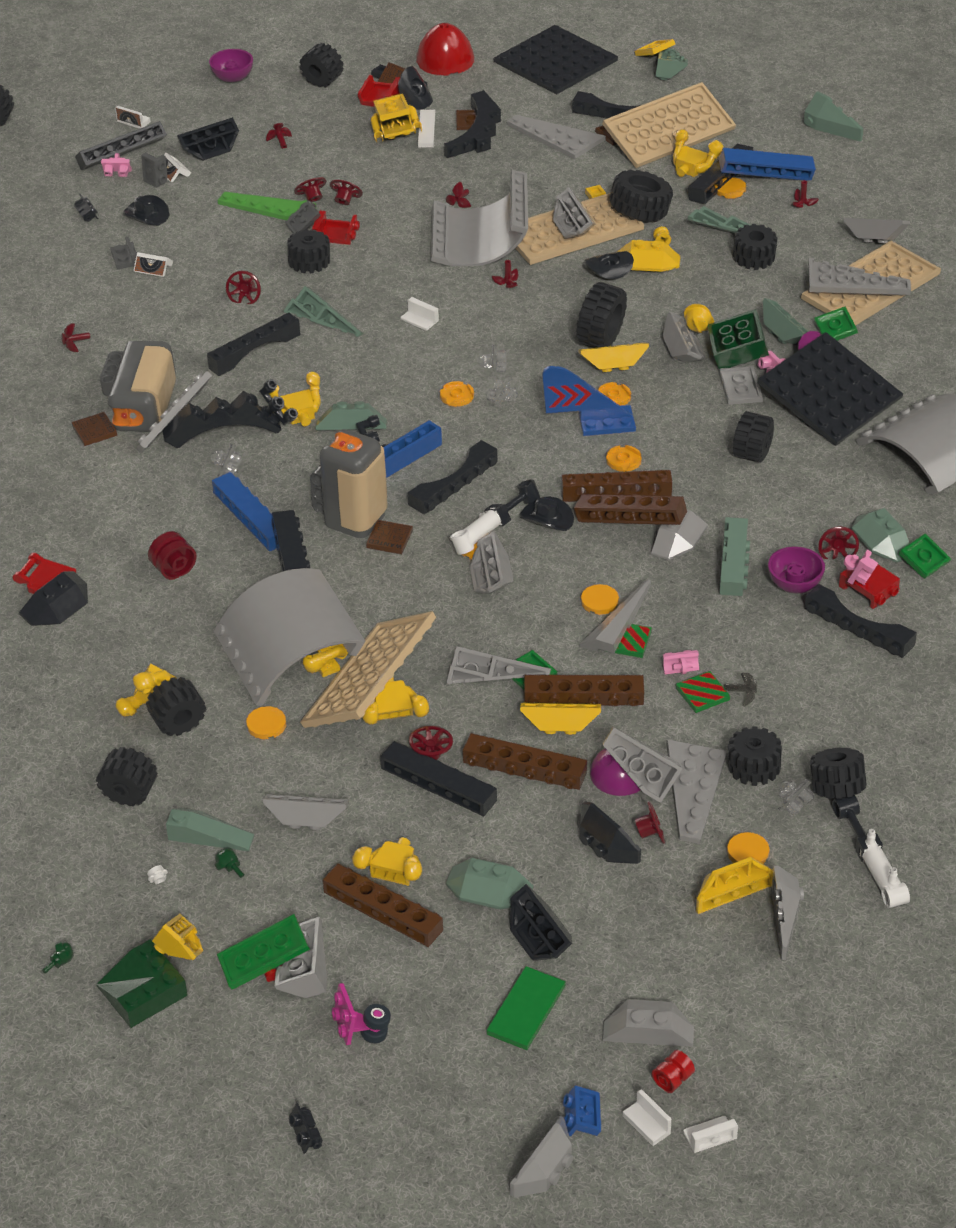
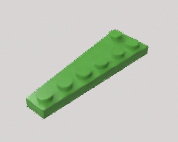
M224 192L218 199V204L288 220L289 216L295 213L307 200L296 201Z

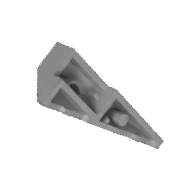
M645 580L580 643V647L596 652L598 649L615 653L626 629L630 628L651 586V580Z
M456 646L447 684L524 678L525 675H550L551 669Z

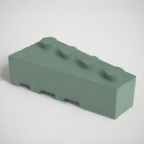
M725 518L720 595L743 596V589L747 590L748 578L744 577H748V566L745 564H749V553H746V551H750V540H747L748 519Z

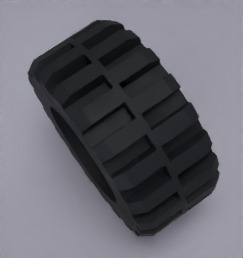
M625 170L614 178L609 201L611 206L623 216H628L630 219H637L638 221L655 222L663 219L668 214L673 190L667 181H664L662 177H658L656 174H650L647 171L643 172L641 170Z
M598 282L590 288L577 320L576 337L581 344L592 348L613 345L620 332L627 308V294L622 288L604 282Z

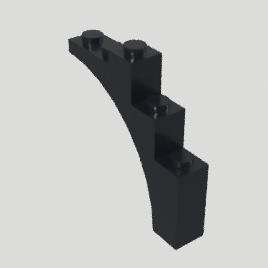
M484 90L471 94V108L476 115L475 122L463 135L444 143V156L446 158L455 157L473 150L479 153L491 149V137L496 136V123L501 122V109Z
M243 390L231 404L218 397H215L204 410L197 405L194 406L188 403L162 432L165 442L175 448H180L188 440L200 433L227 425L256 426L267 429L275 434L279 433L282 429L279 418L275 414L266 412L263 407L259 406L255 395Z

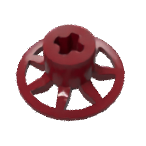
M323 177L309 179L299 184L294 189V193L296 195L305 194L310 202L319 201L323 197L320 188L326 184L327 180Z
M332 180L330 182V187L337 192L334 200L338 204L349 205L352 197L360 198L363 194L358 186L348 181Z
M237 271L227 279L226 293L232 302L241 303L243 297L246 296L250 301L246 304H254L261 294V285L254 274L248 271ZM239 274V282L231 280L235 275ZM242 274H247L251 278H243ZM229 283L236 286V289L230 292ZM257 291V295L253 300L251 293ZM239 293L238 302L231 295Z
M843 526L828 529L823 533L818 543L819 553L823 559H828L824 553L831 550L833 551L832 559H836L838 552H841L844 557L848 555L845 548H855L851 555H856L859 549V539L856 533L850 528ZM853 536L856 544L848 543L847 540ZM825 540L828 542V546L822 550V543Z
M424 726L417 728L411 733L409 745L415 752L438 760L441 754L451 749L453 737L444 728ZM426 730V737L418 733ZM430 730H438L435 736L431 735ZM443 733L448 736V738L440 739ZM413 738H416V739H418L419 741L416 742V743H413ZM449 743L445 748L441 746L442 744Z
M647 801L649 814L635 819L639 834L642 839L658 834L663 844H665L664 833L660 829L659 825L661 824L652 803Z

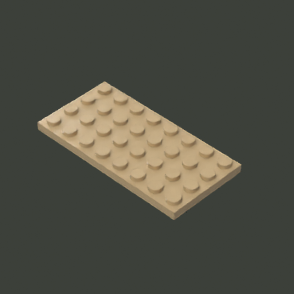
M703 82L605 119L602 123L635 168L673 154L675 150V134L681 129L686 130L689 135L688 141L685 142L684 146L691 147L731 131L736 127L734 121Z
M610 193L581 202L596 223L583 235L565 239L553 221L554 210L528 218V231L515 249L532 265L644 230V223L637 219H630L628 216H623L620 212H617L611 206L609 201Z
M893 241L884 244L849 265L864 269L865 273L873 274V272H878L883 277L892 275L910 279L911 291L938 276L941 272V268ZM808 289L802 293L801 299L824 313L846 306L856 326L905 295L809 292Z
M433 611L377 623L366 637L365 643L357 656H351L300 721L303 727H317L319 725H330L335 722L362 718L365 715L366 709L374 703L378 693L384 690L388 680L393 678L394 672L403 665L407 655L412 653L414 646L422 640L423 634L431 628L433 621L436 619Z

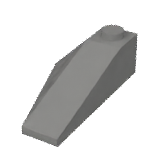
M615 727L611 729L602 744L642 792L660 803L683 769L677 761Z
M774 866L771 895L781 960H786L800 908V900H804L803 887H799L798 878L780 866Z
M320 916L300 923L310 950L285 962L282 966H278L275 976V988L277 990L303 998L317 996L326 992L327 971Z

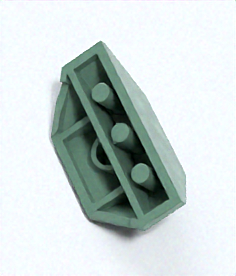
M764 298L763 316L764 324L769 328L768 331L777 335L778 340L784 344L799 343L803 334L809 331L776 301Z
M357 401L354 404L337 402L317 420L316 430L357 429L356 423L367 420L372 415L378 416L380 425L375 428L369 427L366 429H386L387 419L369 403Z
M885 508L857 516L852 530L872 553L892 559L893 562L904 560L898 553L910 544L905 529Z
M470 858L452 867L446 881L447 887L451 889L459 900L500 910L511 908L510 898L525 884L529 885L532 889L534 887L514 867L476 858Z

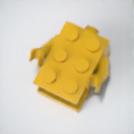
M403 93L373 101L376 113L371 117L373 132H375V142H377V138H382V141H384V138L393 139L397 135H408L411 132L416 133V128H420L422 132V124L419 122L415 107L407 104Z

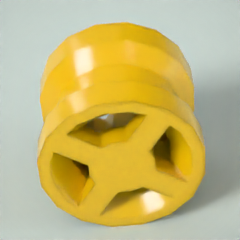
M661 226L654 230L653 236L655 241L670 244L671 237L666 227Z

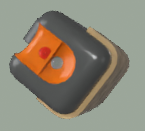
M129 341L124 351H113L107 355L100 376V383L103 394L108 396V405L113 409L112 424L116 430L151 432L149 428L155 422L159 423L162 420L160 416L168 408L176 381L172 349L168 343L163 341Z
M342 429L335 434V441L330 446L322 448L320 452V465L310 475L313 509L316 512H322L325 516V525L327 527L356 538H364L373 531L377 520L384 518L385 510L387 509L384 448L376 439L348 429Z

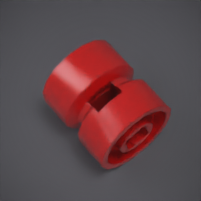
M674 1050L664 1062H661L652 1071V1077L660 1088L667 1093H673L682 1084V1081H686L695 1072V1067L685 1053Z

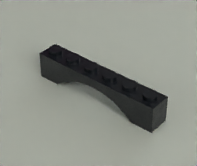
M578 91L572 101V113L608 119L641 105H617L603 101L592 93Z
M288 312L207 353L209 369L217 376H221L233 370L240 360L256 347L272 341L288 342L300 336L299 319Z
M480 440L469 448L466 462L455 473L437 481L421 483L408 492V505L424 515L434 510L438 504L445 502L449 496L457 493L463 486L470 484L478 475H482L485 470L494 466L498 462L497 448Z
M818 584L806 595L805 609L809 613L816 614L825 621L832 622L841 629L847 630L857 635V637L889 651L893 655L903 658L915 646L917 632L901 624L878 623L862 618L848 610L840 602L833 590Z

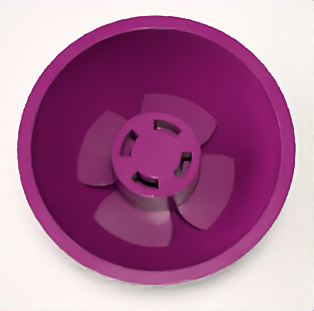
M225 49L213 54L209 59V64L217 78L224 82L235 83L249 75L253 66V56L245 50Z
M793 546L782 548L773 553L768 562V570L771 579L780 589L788 593L800 594L812 590L819 584L825 572V563L822 557L813 550Z
M606 748L595 756L590 767V778L599 790L615 796L631 795L641 790Z

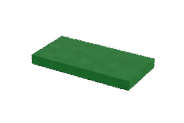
M293 914L217 954L227 983L232 990L309 951L310 948L298 919Z
M526 966L489 1025L487 1035L528 1050L565 988L566 981Z

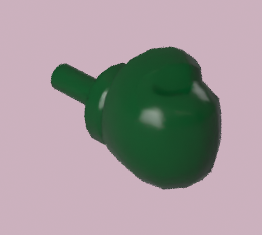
M226 848L215 855L216 863L214 865L217 870L224 868L228 872L234 870L240 878L245 875L238 868L240 861L233 850Z
M58 942L55 944V952L50 956L51 962L42 969L43 973L46 974L54 966L60 968L72 960L74 953L72 946L68 942Z

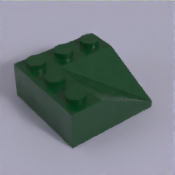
M756 309L708 324L712 349L719 369L731 368L769 355Z
M151 939L131 949L96 984L130 1028L188 996L185 979L169 960L155 949V944Z

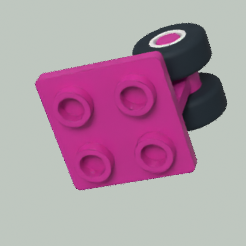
M344 983L338 984V990L334 994L335 1006L332 1008V1018L338 1023L340 1038H344L346 1045H351L353 1032L360 1031L362 1038L369 1043L384 1041L387 1037L391 1018L389 1009L381 1004H371L365 1009L364 1015L358 1013L353 1009Z

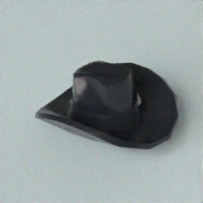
M413 66L407 67L402 72L398 82L400 94L403 93L408 105L415 107L416 110H423L432 104V95L416 68Z
M154 195L136 197L134 202L123 212V215L131 219L156 226L166 222L170 216L169 208L165 201Z
M627 251L607 253L585 259L586 265L597 275L605 279H617L625 276L632 269L634 262L632 254Z
M551 496L538 498L535 502L529 503L520 513V517L524 520L561 531L569 530L574 523V515L569 505L561 499Z

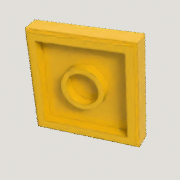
M673 39L657 40L634 52L636 56L654 55L675 45V41Z

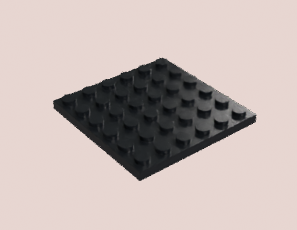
M553 25L493 59L496 64L557 95L618 61V56L557 25Z
M827 332L761 376L757 382L835 446L903 396L900 390Z

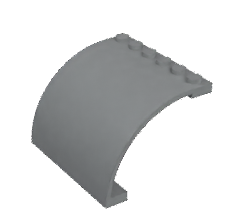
M512 170L510 173V193L501 200L484 207L472 209L449 207L447 203L434 200L432 205L431 261L449 266H482L495 262L512 252L521 243L528 231L527 173Z
M956 394L929 395L925 398L926 401H919L913 404L912 409H904L900 411L899 416H891L887 419L888 422H881L875 425L874 430L869 429L862 432V436L856 439L858 445H864L879 439L896 445L911 456L929 478L932 484L925 487L926 493L940 492L956 482Z
M312 568L283 571L254 584L230 605L214 630L215 635L254 703L258 706L264 705L271 693L270 688L278 677L303 657L317 650L338 644H343L350 655L357 656L365 643L363 636L321 570Z

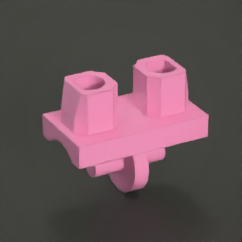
M115 153V158L110 157L109 159L101 160L105 176H113V171H118L120 177H127L128 172L132 171L130 160L120 158L119 153Z
M768 351V356L759 358L758 367L760 369L766 368L767 373L786 359H779L772 351Z
M867 549L861 560L857 555H847L845 557L844 565L846 569L854 570L847 582L853 584L857 580L865 585L878 562L869 558L872 554L871 551Z
M685 650L678 653L670 652L663 654L664 674L681 673L684 675L689 671L699 670L698 651Z

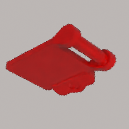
M33 552L29 555L28 561L22 569L16 572L12 578L16 583H26L28 592L34 594L61 572L74 571L76 573V569L44 559L39 554ZM34 564H37V568L29 577H27L26 574L30 571Z

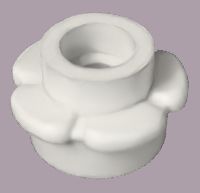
M161 865L155 866L147 872L148 881L159 884L166 880L168 871Z

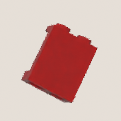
M369 75L358 91L361 105L374 107L373 101L400 94L398 89L400 77H396L393 83L375 82L373 76Z
M319 211L321 216L314 222L312 230L323 232L324 235L329 237L330 243L350 245L352 240H355L356 230L358 231L360 228V221H357V215H353L351 221L331 220L326 218V211Z
M877 564L865 585L857 580L853 584L847 582L854 570L846 569L840 573L839 587L845 590L851 586L871 600L870 608L872 609L878 605L882 606L888 598L896 596L900 590V578Z

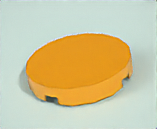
M732 177L718 190L717 195L720 197L721 195L725 196L727 199L741 197L746 192V183L739 178Z
M461 381L449 382L443 386V389H440V399L449 406H464L469 404L474 398L473 387L468 383L467 385L463 384Z
M610 382L598 388V391L620 406L628 404L631 399V391L624 384L617 385L616 382Z
M625 445V447L615 446L606 455L608 466L622 472L638 468L642 461L640 451L630 445Z
M592 585L582 592L581 604L588 612L592 611L598 615L608 614L614 611L619 604V595L614 588L608 585Z
M266 706L257 708L246 719L248 732L259 739H269L268 737L272 736L275 738L283 733L286 728V716L276 707Z
M751 832L740 833L729 840L727 853L732 863L752 857L764 864L769 857V844L765 838Z

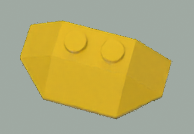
M631 240L617 251H627L632 254L634 262L631 270L663 272L680 267V255L666 242Z
M649 343L579 349L578 353L597 369H602V372H610L612 368L618 367L619 370H628L629 366H634L648 349Z
M521 703L520 711L540 731H544L545 734H556V731H564L565 734L572 735L576 734V732H581L601 713V704Z
M749 857L712 871L705 876L697 897L696 912L700 914L771 887L773 870L754 858Z
M181 914L168 921L152 940L155 943V949L163 955L166 953L168 956L194 960L203 952L200 939L196 935V927Z

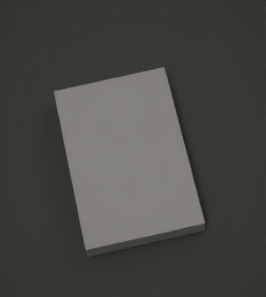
M753 366L719 369L728 405L763 402Z

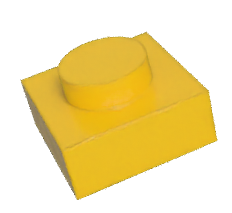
M600 185L585 188V194L589 199L606 194Z
M334 658L327 661L319 670V673L322 677L340 671V665Z

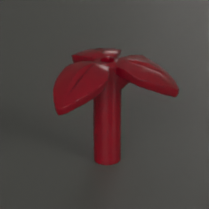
M283 123L274 124V129L269 130L267 133L266 141L277 136L281 148H287L284 136L292 137L291 131L283 127Z
M801 181V189H796L794 193L796 202H793L792 205L802 208L803 204L811 206L818 202V198H806L807 181Z
M458 182L452 190L455 196L448 195L446 202L454 206L457 201L459 207L469 208L471 204L468 199L464 198L469 194V190L464 189L462 182Z
M505 260V277L492 276V279L499 285L506 283V288L516 287L518 284L512 281L518 279V269L516 268L511 271V260Z
M71 323L66 326L64 333L61 334L62 343L66 345L68 350L79 352L73 341L90 339V333L73 334L75 323Z

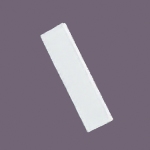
M420 110L419 122L422 124V132L419 128L418 147H434L435 110Z

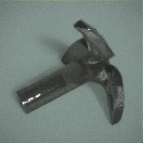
M741 673L745 684H724L726 691L747 693L742 705L744 707L749 705L755 699V693L757 694V681L749 673Z

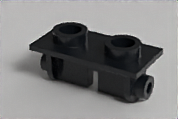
M79 194L81 198L75 201L74 207L78 210L84 221L89 222L94 217L99 219L96 216L97 210L87 197L83 198Z
M296 1103L292 1113L289 1115V1124L295 1131L297 1144L301 1146L303 1154H305L309 1147L319 1149L322 1146L323 1140L318 1128H312L315 1127L316 1123L311 1110L307 1109V1107L300 1108L299 1104Z

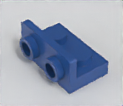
M574 1086L563 1099V1106L565 1107L564 1119L569 1136L571 1137L576 1130L597 1136L601 1132L600 1092Z

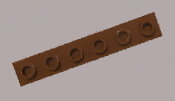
M671 470L562 475V499L564 502H577L582 494L672 496Z
M582 494L574 507L578 522L680 525L687 513L683 496Z
M525 675L524 703L601 704V706L644 705V675Z
M470 734L463 749V763L470 766L483 767L490 771L496 770L508 775L525 777L529 780L543 781L550 785L556 784L567 789L580 790L587 774V760L477 734Z
M337 864L323 879L325 894L428 948L443 932V917L439 914L423 908L420 904L406 899L401 894L388 890L385 886L371 881L366 876L359 875L348 867Z

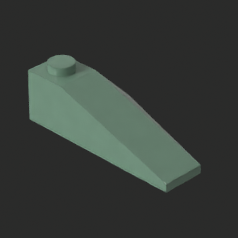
M671 48L659 52L656 77H659L658 79L661 80L672 78L688 65V59H684L683 55H680L677 50Z
M817 91L805 110L804 124L815 130L862 141L863 127L851 116L847 117L842 112L843 109L840 106L837 107L832 103L833 100L830 97Z
M172 809L166 823L168 840L249 851L254 838V834L199 810Z

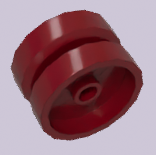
M175 531L159 535L152 542L148 550L149 561L169 580H175L190 572L197 559L194 548L180 533Z

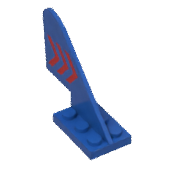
M549 366L543 370L546 413L578 411L583 436L636 432L631 405H618L573 372L563 367Z

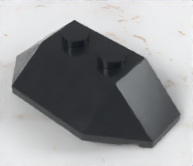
M232 117L179 134L177 137L183 150L204 161L231 152L239 129Z
M63 571L37 590L20 610L19 615L31 626L61 624L88 604L87 583L74 571Z
M584 801L582 803L580 820L581 842L585 846H590L599 858L602 857L607 862L640 863L641 848L634 844L632 838L624 829L594 803Z
M525 884L510 898V905H512L510 931L533 961L556 959L572 944L571 934L549 905L529 885Z

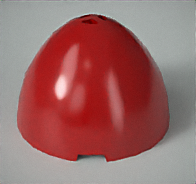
M439 23L433 26L421 40L417 51L416 63H418L420 69L427 73L448 76L451 73L458 72L459 74L472 67L475 57L469 39L458 27L450 23Z

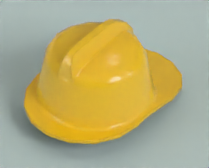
M692 304L685 308L684 317L687 326L694 332L702 333V331H708V324L715 322L710 310L704 305Z

